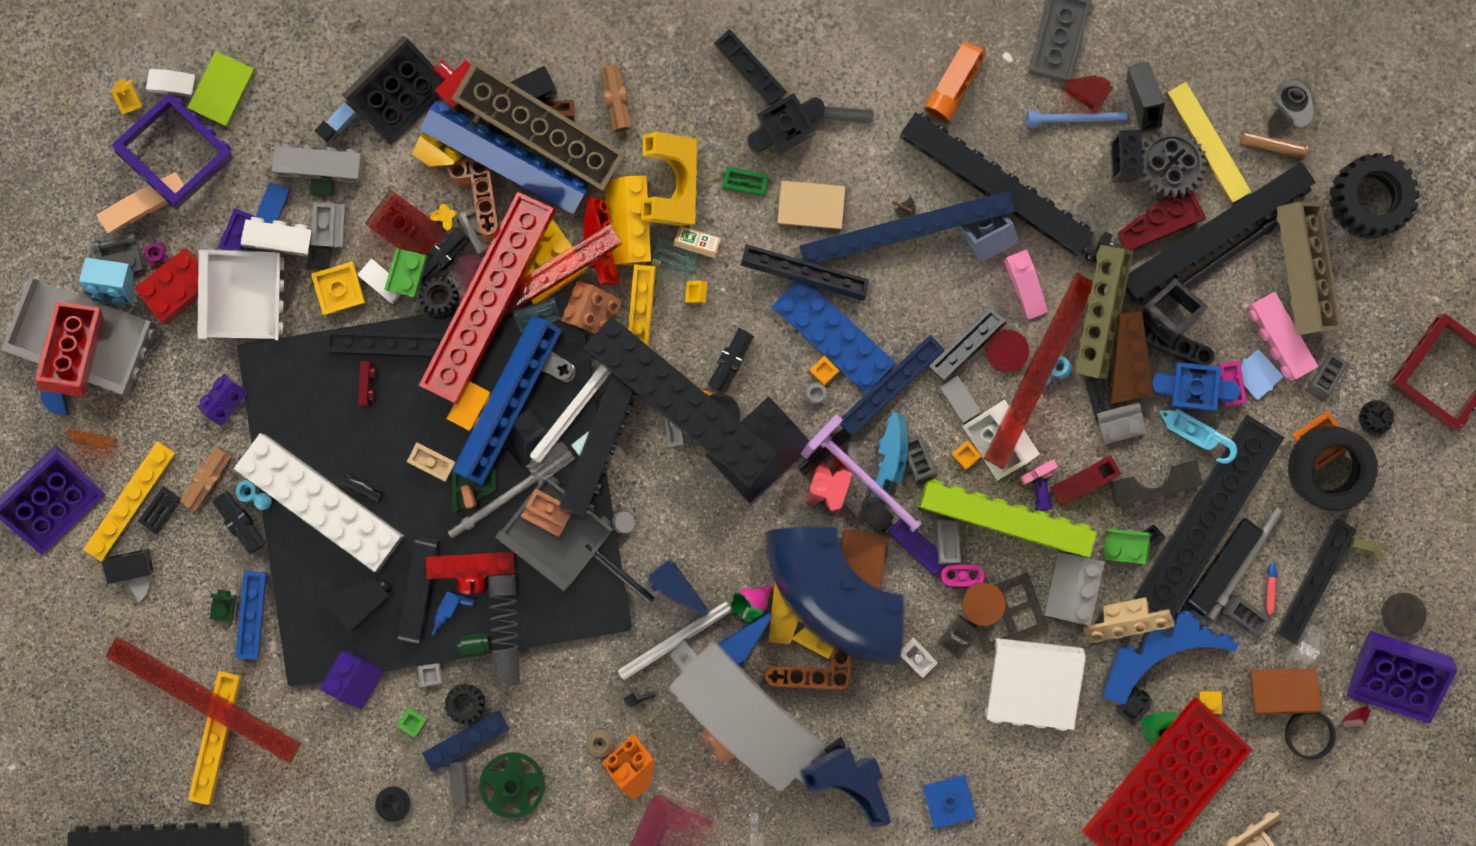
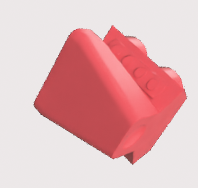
M818 464L806 497V504L816 506L825 499L824 503L828 511L838 514L842 507L852 473L844 469L832 476L827 465Z

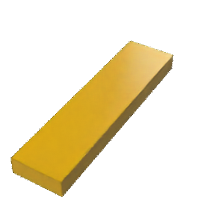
M634 264L628 330L649 346L656 266Z

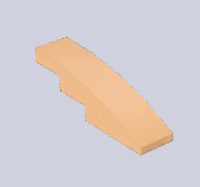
M176 172L161 179L174 193L184 186ZM148 185L97 214V217L107 233L112 234L127 223L132 224L146 214L154 213L168 204V202Z

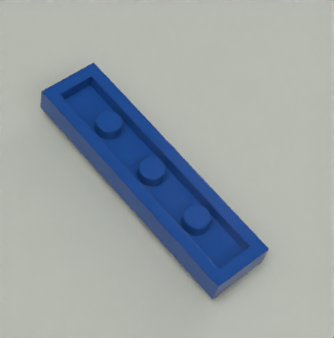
M244 571L235 658L259 660L267 582L266 572Z

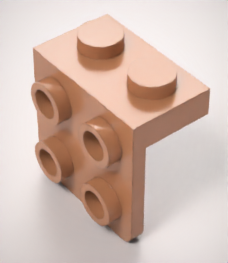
M577 281L561 321L580 327L595 335L611 316L616 319L622 301L593 285Z

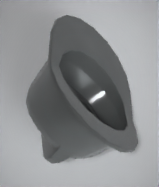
M1299 78L1283 81L1277 89V98L1283 119L1293 127L1308 125L1314 117L1310 85Z

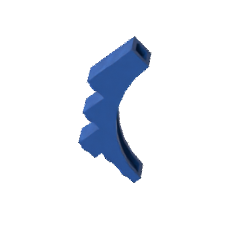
M1183 610L1182 613H1176L1174 616V627L1169 628L1167 636H1165L1166 631L1163 630L1145 632L1138 654L1136 653V648L1124 645V648L1117 647L1100 696L1125 705L1132 688L1140 677L1155 663L1168 655L1184 649L1197 647H1218L1236 652L1239 643L1233 642L1234 637L1223 633L1220 634V637L1212 634L1213 630L1207 627L1200 626L1197 629L1200 620L1194 618L1195 614Z

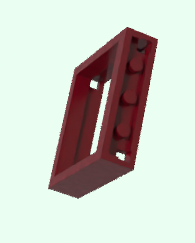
M1443 313L1437 315L1388 385L1450 430L1464 427L1469 420L1467 417L1469 413L1476 410V388L1454 418L1406 383L1445 327L1476 348V335Z

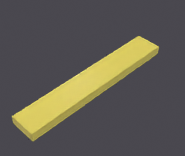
M1187 82L1167 92L1168 98L1191 137L1196 138V145L1202 144L1199 150L1206 152L1203 157L1208 160L1207 164L1230 203L1232 204L1251 193Z

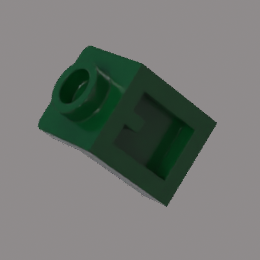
M218 589L217 593H211L210 598L213 599L209 619L233 622L237 596L230 595L231 591Z

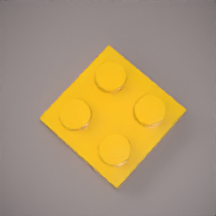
M354 262L311 274L324 316L366 304Z

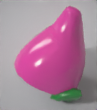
M766 585L761 588H746L736 591L730 602L733 615L738 614L748 623L758 620L768 606L773 587Z

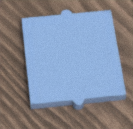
M1259 349L1247 359L1242 360L1241 370L1244 387L1256 400H1259L1268 391H1272L1273 386L1284 377Z

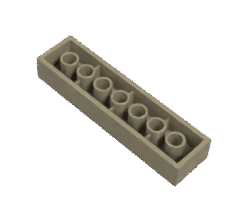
M476 61L472 62L451 100L601 191L604 190L625 154Z

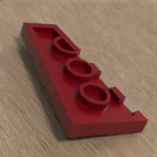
M1185 190L1184 197L1177 193L1175 199L1169 193L1166 198L1149 208L1147 212L1120 230L1117 235L1123 248L1133 251L1204 221L1206 216L1193 191L1190 194Z

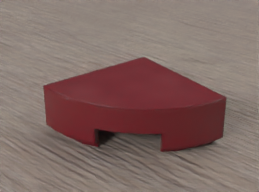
M1368 706L1355 709L1343 718L1342 723L1344 727L1364 726L1371 711Z

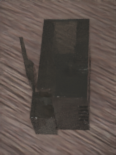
M957 614L941 634L937 644L941 647L943 646L945 650L959 660L980 634V630L977 628L978 625L971 621L969 622L960 614Z

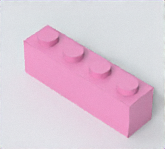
M1276 292L1247 306L1250 319L1259 326V334L1264 341L1269 343L1271 347L1269 349L1275 360L1278 359L1282 366L1280 369L1285 378H1289L1292 381L1318 367L1302 337L1297 335L1294 324Z

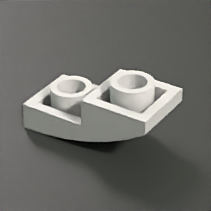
M149 69L146 90L164 95L172 93L191 97L195 75L170 70Z
M370 259L358 273L359 277L391 304L401 295L385 290L389 273L373 259Z

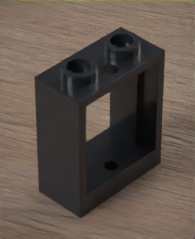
M1120 130L1110 141L1112 183L1134 182L1143 174L1142 130ZM1116 158L1120 159L1119 163L1115 161Z
M1175 278L1143 308V323L1166 344L1171 346L1201 318L1208 306ZM1168 295L1192 314L1179 327L1156 307Z

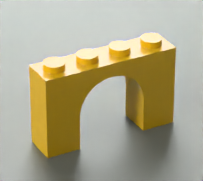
M660 132L643 135L642 156L666 161L675 173L676 189L670 199L660 197L641 199V221L674 226L695 225L697 139Z

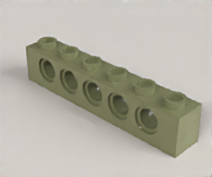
M1101 245L1097 252L1096 271L1092 276V291L1088 296V311L1083 321L1085 325L1084 331L1079 340V356L1075 361V373L1108 379L1116 340L1118 314H1121L1133 256L1132 250ZM1112 264V265H1113V271H1112V273L1110 274V273H1109V266ZM1108 285L1109 292L1105 295L1104 289ZM1102 307H1104L1105 310L1103 316L1100 315V310ZM1099 328L1100 336L1097 338L1096 330ZM1093 350L1096 351V356L1094 359L1092 358Z

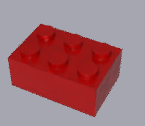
M184 248L134 288L160 322L168 325L198 301L199 260L192 251Z

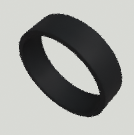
M1296 713L1286 724L1285 741L1287 746L1293 753L1302 758L1311 760L1322 758L1332 750L1335 744L1336 731L1334 725L1322 713ZM1306 714H1317L1322 717L1330 731L1329 742L1325 749L1312 756L1300 754L1294 748L1290 737L1294 722Z

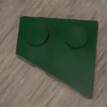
M490 469L482 485L452 471V511L457 512L466 507L461 491L462 486H472L476 501L496 492L497 469Z

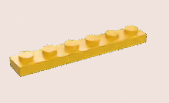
M160 442L155 443L83 549L99 561L104 560L109 555L177 453Z
M218 671L188 797L189 801L206 805L212 804L242 678L240 675Z

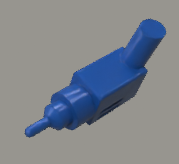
M448 591L434 617L435 627L432 635L443 624H446L449 618L453 617L459 604L473 606L476 598Z

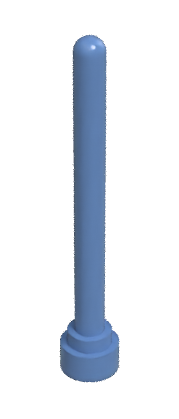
M1028 110L1026 113L1027 128H1036L1041 123L1126 121L1129 119L1127 112L1041 114L1037 110Z

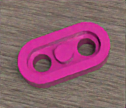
M950 564L943 567L940 577L942 582L948 586H971L983 582L985 574L978 565ZM949 571H953L955 573V577L953 579H949L947 577ZM972 571L977 575L974 580L969 578V573Z

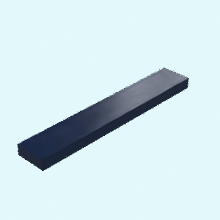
M929 335L841 417L843 421L839 425L852 438L940 356L945 349Z

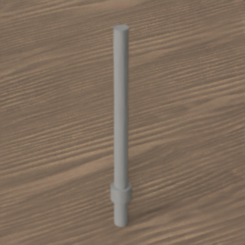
M555 458L472 516L468 515L462 519V523L448 531L451 538L454 539L465 530H471L478 521L530 487L544 475L546 476L559 467L560 463Z
M1275 508L1263 527V534L1207 615L1209 619L1214 621L1221 609L1227 606L1230 601L1228 598L1282 516L1283 511L1279 508Z

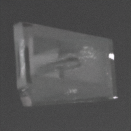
M1308 622L1297 644H1292L1285 659L1305 669L1322 652L1326 632Z

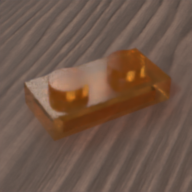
M69 428L67 437L74 438L73 443L86 445L88 441L95 443L94 447L107 450L108 446L116 447L117 443L115 438Z

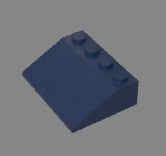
M668 559L647 575L650 578L647 580V583L654 592L658 590L666 597L703 616L709 614L710 611L672 559Z

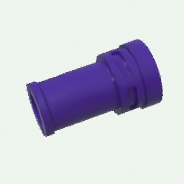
M1047 479L1041 480L1042 489L1039 480L1033 481L1036 494L1035 511L1052 510L1053 506L1051 498H1049Z

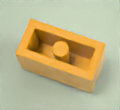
M469 382L458 405L454 404L447 419L472 432L492 393Z

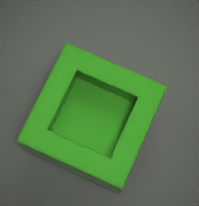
M409 707L397 727L416 738L428 718Z

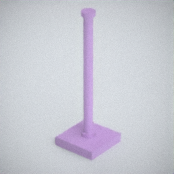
M836 414L806 445L800 454L807 460L820 445L823 448L826 447L911 527L910 530L914 532L921 522L919 520L916 521L831 441L832 437L830 435L843 421Z

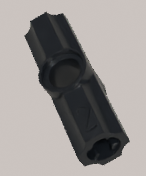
M457 227L441 243L439 242L434 245L427 253L428 259L421 280L424 286H426L425 282L427 280L430 282L431 278H434L440 271L448 268L455 260V256L471 241Z
M739 327L737 328L729 345L722 351L707 385L722 393L724 392L734 373L736 374L744 359V354L754 338L752 334Z
M229 491L220 494L212 501L225 519L224 523L232 535L237 536L249 554H253L266 544L253 526L252 518L243 508H240Z

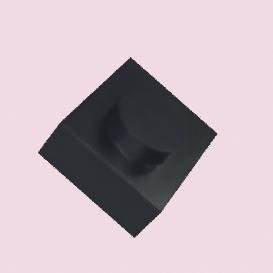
M1104 232L1099 239L1096 250L1087 247L1083 248L1081 254L1085 256L1084 259L1097 263L1096 256L1100 246L1113 247L1114 242L1111 241L1113 234Z

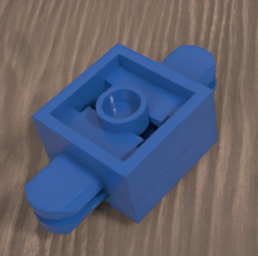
M1179 362L1174 365L1173 375L1160 373L1152 379L1154 393L1171 396L1170 408L1215 412L1218 401H1234L1239 396L1240 388L1234 381L1220 380L1221 367Z

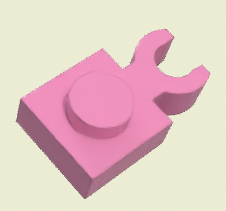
M1053 459L1019 478L1023 485L1040 476L1045 479L1055 474L1053 469L1058 466Z

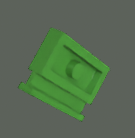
M396 248L385 290L416 298L428 257Z
M1107 528L1108 533L1103 560L1148 565L1151 533Z

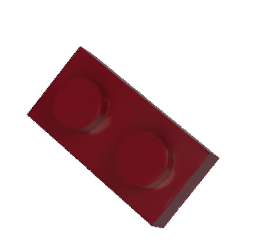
M360 361L358 405L371 406V402L374 401L375 390L372 389V380L376 378V368L373 367V363L368 361Z

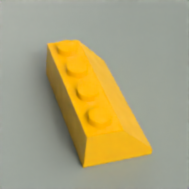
M646 175L612 179L605 186V201L608 205V213L615 240L609 242L615 267L634 266V264L651 265L650 222L641 221V199L648 198Z

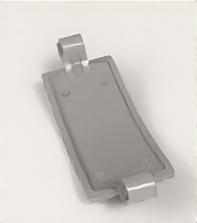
M685 638L670 653L671 658L683 671L670 685V689L675 696L721 744L775 789L783 791L795 778L804 783L800 770L817 761L815 757L824 749V743L772 700L716 642L712 641L699 654L698 647L691 640Z

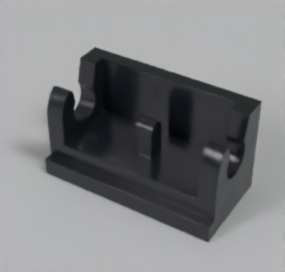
M149 548L109 556L101 561L107 584L151 575V570H153Z

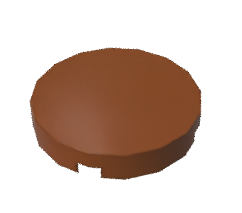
M986 582L973 584L963 595L962 609L964 615L976 625L988 626L994 624L1002 617L1005 611L1006 601L1004 595L993 584Z

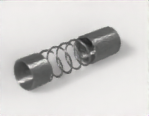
M516 575L488 577L490 598L513 601L489 608L491 610L514 612L490 618L491 621L514 623L513 625L491 629V632L515 635L493 640L491 643L517 646L491 652L493 686H515L521 684L519 650L517 649L519 645L498 642L516 638L518 634L495 631L518 625L515 621L497 620V618L517 614L516 610L495 608L516 603L517 600L493 597L516 595Z

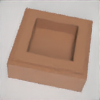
M462 486L461 491L466 508L476 507L477 503L472 486Z

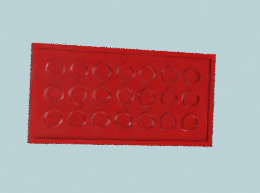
M1194 696L1081 832L1097 846H1172L1253 749Z

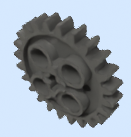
M1169 129L1167 135L1161 130L1158 137L1153 134L1150 138L1151 141L1146 139L1144 142L1145 147L1142 146L1143 174L1141 176H1145L1142 184L1149 182L1148 190L1156 188L1155 195L1162 191L1164 198L1167 197L1168 193H1171L1173 199H1175L1177 193L1184 197L1185 190L1191 194L1193 187L1198 188L1200 185L1199 181H1203L1205 177L1203 173L1207 171V168L1204 165H1206L1208 160L1201 159L1206 152L1199 151L1202 144L1195 145V137L1189 140L1187 139L1188 133L1180 136V130H1177L1176 134L1173 135L1171 129ZM1166 146L1173 147L1175 152H1168ZM1184 150L1185 153L1178 158L1177 162L1170 167L1163 177H1159V174L1166 169L1168 163H1171L1179 152ZM1182 160L1190 161L1192 166H1185ZM1152 162H1159L1161 164V168L1154 167L1152 165ZM1168 175L1176 176L1178 181H1171Z

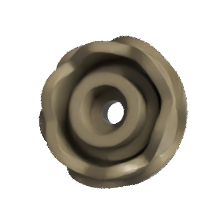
M605 730L593 731L588 736L587 749L593 756H607L613 749L614 739Z

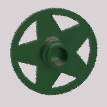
M518 752L500 754L485 766L480 777V794L485 805L496 815L504 818L523 817L531 813L543 798L545 792L543 771L535 760L525 754ZM509 757L504 771L490 769L497 761ZM521 759L529 762L537 773H523ZM485 780L496 788L491 801L488 800L485 792ZM540 785L539 795L531 806L528 791ZM511 802L520 812L507 813L499 809Z

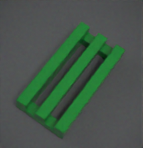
M726 167L722 188L764 197L769 175ZM730 173L759 178L763 179V183L731 177L729 175ZM728 181L761 187L762 189L756 190L728 184Z

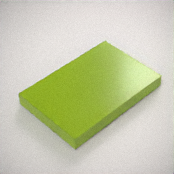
M215 51L190 101L188 109L228 127L256 70Z

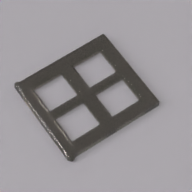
M1028 572L993 584L1002 593L1005 589L1022 584L1028 602L1011 608L1008 607L1006 601L1002 617L1009 635L999 639L1019 641L1049 630ZM1031 607L1037 625L1017 631L1011 614ZM974 624L982 649L985 654H988L989 651L995 649L996 640L989 642L984 626Z

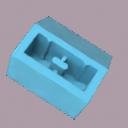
M85 258L79 282L92 301L98 303L108 301L118 306L133 304L134 273L129 264Z

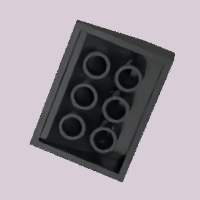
M402 36L342 96L391 145L440 98L435 90L445 80L433 70L434 66L408 38Z
M769 396L741 421L743 425L778 453V456L750 488L710 454L707 453L705 455L749 503L801 456L800 453L810 442Z

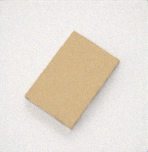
M781 181L777 224L841 230L845 186Z

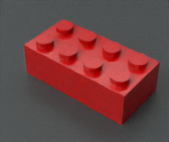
M55 302L35 378L40 391L84 397L104 320L99 307Z

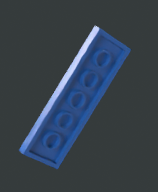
M795 281L772 306L775 311L817 350L825 355L865 394L896 363L813 286Z

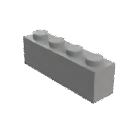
M282 144L281 147H274L272 172L278 177L330 180L321 177L323 176L332 177L333 181L362 183L364 157L357 150L346 149L345 152H340L331 147H325L324 150H316V147L313 146L294 148L295 146L291 144Z

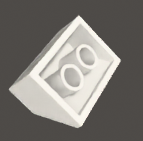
M251 217V220H245L241 245L245 248L308 257L312 230H308L307 225L295 224L294 227L286 226V222L273 220V224L264 223L262 218Z
M1005 400L962 426L997 481L1039 455L1036 447Z

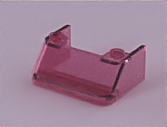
M655 795L651 798L630 846H660L667 827L682 830L687 827L691 817L712 826L714 818L664 795Z

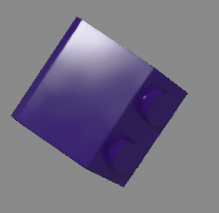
M344 650L339 654L320 690L341 702L363 709L384 671L348 650Z

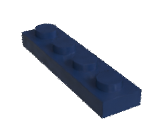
M499 710L422 752L433 772L508 731L509 727Z

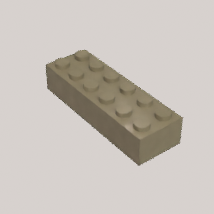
M1300 201L1277 207V221L1281 229L1280 241L1284 248L1285 255L1283 260L1287 267V284L1291 292L1290 304L1294 311V328L1297 331V335H1314L1341 330L1321 202Z

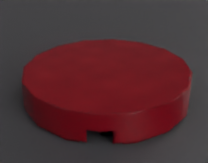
M1011 329L997 332L988 341L986 346L988 362L993 368L1004 373L1020 369L1026 363L1029 355V345L1025 337Z

